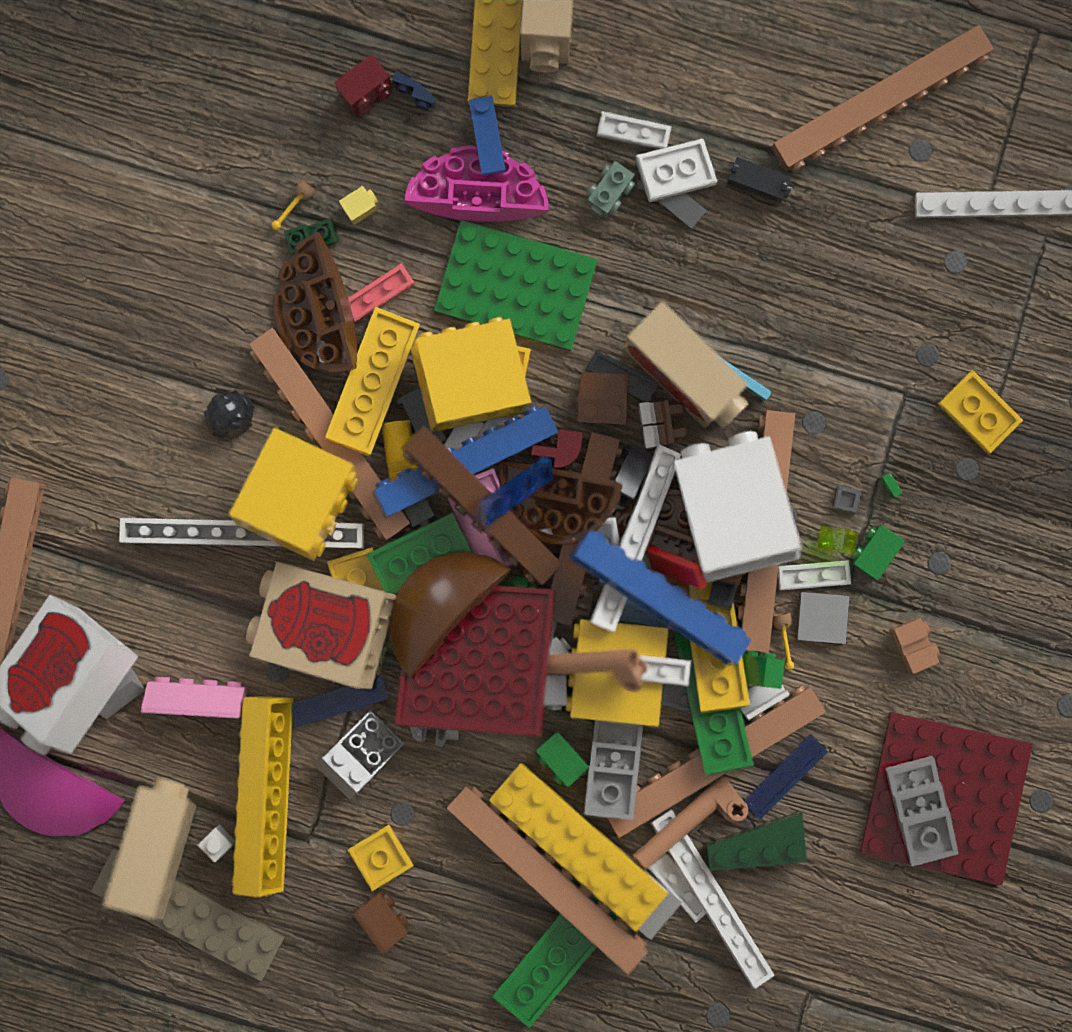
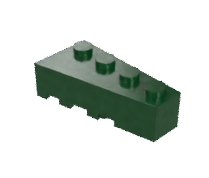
M800 811L705 843L707 866L710 871L807 862L803 814Z

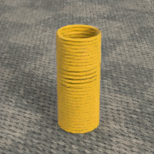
M409 420L389 422L381 426L390 482L398 479V473L408 468L411 471L418 468L415 463L411 465L402 456L404 452L400 449L413 436L412 424Z

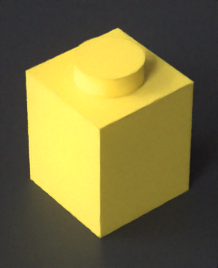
M363 186L339 200L341 207L353 225L377 211L375 205L378 202L371 189L366 191Z

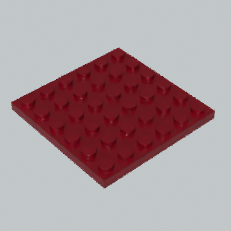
M496 586L479 606L475 605L443 639L444 643L412 678L403 668L401 669L395 725L541 737L555 590Z
M890 712L860 853L910 865L885 768L933 756L939 781L943 787L946 806L950 811L958 854L916 866L1003 886L1033 744Z

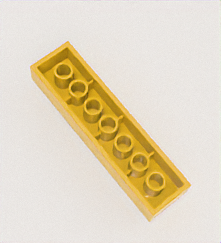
M243 697V704L241 706L242 728L240 730L241 751L238 757L240 770L237 780L239 790L236 804V847L233 855L235 862L232 878L233 894L260 897L284 891L293 698Z
M520 763L489 799L494 806L635 931L640 928L669 894V891L525 764Z

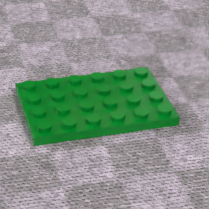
M461 220L434 311L471 323L479 322V325L488 324L489 320L502 317L503 320L510 319L514 335L572 351L598 259Z

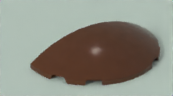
M316 232L295 247L296 252L289 261H285L280 269L278 293L274 294L273 299L275 322L286 347L294 351L301 358L300 361L307 366L328 372L350 371L356 369L357 341L352 310L335 261L322 236Z
M504 460L499 462L500 489L505 492L509 503L506 507L538 540L546 543H575L581 540L585 533L589 531L597 532L613 513L622 491L623 483L606 478Z
M668 490L643 556L648 558L646 550L654 546L700 565L680 490ZM637 498L632 500L628 509L624 508L621 511H617L613 516L616 517L619 543L622 540ZM742 574L715 581L739 586Z
M470 552L449 553L448 555L431 559L417 568L399 589L389 618V635L394 649L393 652L403 670L412 678L444 643L443 639L475 605L479 606L511 570L494 558Z

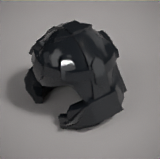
M236 390L232 393L227 392L215 395L208 406H206L207 410L204 412L206 417L205 424L213 436L228 437L232 440L244 434L252 426L251 421L255 407L247 395L239 394Z

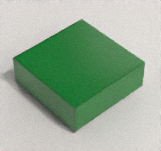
M887 473L879 478L891 499L902 494L901 488L891 473Z

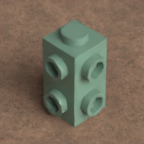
M616 161L612 166L607 165L600 175L603 179L599 185L594 184L586 195L589 197L587 205L590 206L589 210L598 217L603 215L607 218L610 212L614 215L622 204L619 201L624 193L628 195L633 189L635 174Z

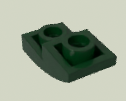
M327 219L311 225L304 224L284 231L289 254H294L296 252L295 247L316 232L320 233L327 246L339 243L334 220Z

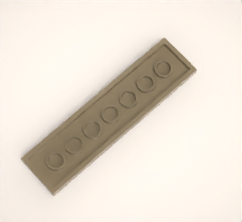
M116 847L112 850L91 890L92 893L106 899L120 850ZM176 879L164 919H152L134 914L259 981L263 980L285 936Z

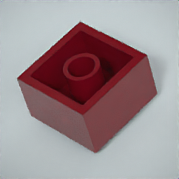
M373 54L334 82L338 95L355 117L359 114L362 116L372 109V104L378 100H385L391 95V90H393L390 76Z

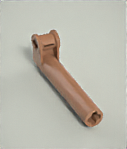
M635 649L549 655L547 675L612 672L624 689L637 692L642 688L641 679L643 674L647 672L648 666L643 662Z
M720 776L633 854L632 857L643 870H646L716 809L727 821L737 822L746 818L748 806L735 791L732 784L725 777ZM737 806L739 808L737 814L732 815L733 807Z

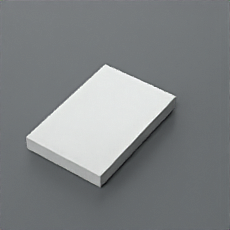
M704 139L636 155L635 157L649 202L717 184Z

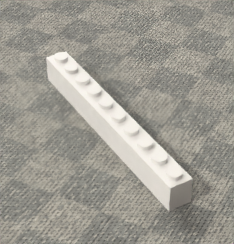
M120 518L119 542L283 547L236 525L234 521ZM337 523L331 535L328 534L324 541L326 543L325 548L364 549L365 525Z

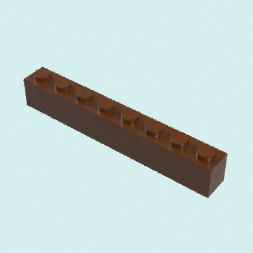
M425 426L419 428L400 448L404 452L402 456L411 465L415 463L421 469L419 473L428 482L433 480L439 486L437 491L445 499L450 497L456 503L454 508L462 516L468 515L473 520L471 524L479 533L485 532L491 538L489 543L498 551L502 549L508 555L506 560L515 568L519 566L525 572L523 576L532 585L534 583L543 585L562 565Z
M592 432L581 473L614 480L617 469H613L614 460L620 459L623 446H619L620 439ZM579 541L562 544L558 559L562 565L555 571L551 590L556 592L553 620L570 626L572 621L577 622L580 608L576 607L578 598L583 599L586 589V585L582 584L584 575L589 576L590 574L569 559Z

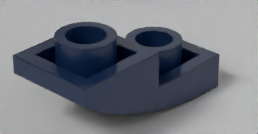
M396 71L394 72L392 83L397 91L404 94L413 92L411 96L412 101L420 109H436V99L426 88L410 77Z

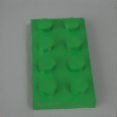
M452 512L366 555L384 592L396 594L406 579L417 568L431 559L448 555L449 553H473Z

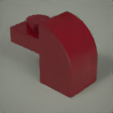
M559 429L557 448L533 445L531 456L536 457V461L550 463V459H554V468H566L577 459L580 453L583 432Z

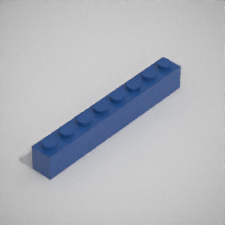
M534 406L525 411V417L518 419L517 416H514L504 421V427L498 430L495 426L482 432L484 437L476 440L473 436L461 442L463 447L457 450L451 447L448 450L472 474H475L558 433V430L546 406L541 409L538 406ZM408 468L398 473V479L392 482L387 478L375 484L377 489L372 494L384 518L437 493L439 486L433 480L428 482L419 473L421 471L420 468L414 471Z
M589 531L582 536L569 557L571 561L727 666L738 664L751 641L750 638L745 636L746 632L744 630L727 624L726 619L722 615L711 613L705 609L706 605L701 601L690 599L682 588L671 586L665 582L666 578L657 572L652 573L646 569V565L642 561L635 558L631 559L625 555L626 551L617 545L612 546L605 541L606 538L596 531Z

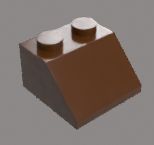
M582 372L578 402V422L626 424L630 374Z
M380 890L358 906L353 915L383 954L408 933L409 928L407 925H409V921L402 912L397 913L393 907L395 902L392 897Z

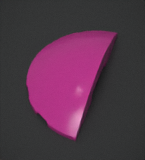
M477 146L452 148L448 154L438 158L433 156L422 164L421 171L415 178H411L404 201L407 205L431 214L458 220L481 222L520 220L546 214L549 210L544 186H540L535 179V172L523 161L521 163L509 158L507 152L502 151L506 172L482 176Z
M0 728V801L5 810L24 827L48 836L80 835L105 823L124 803L125 800L88 778L81 777L49 757L36 752L20 738Z

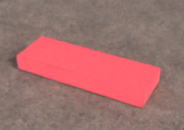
M402 263L348 298L355 323L372 313L375 307H381L415 285Z

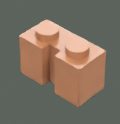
M915 618L890 629L908 673L914 674L940 663L938 660L940 656L939 649L935 643L931 644L928 639L931 631L926 621L922 622L921 618Z

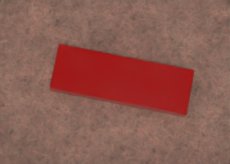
M654 546L646 550L652 570L699 590L706 586L701 565Z

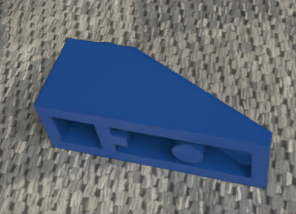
M487 96L470 99L469 105L482 176L506 172L493 97Z

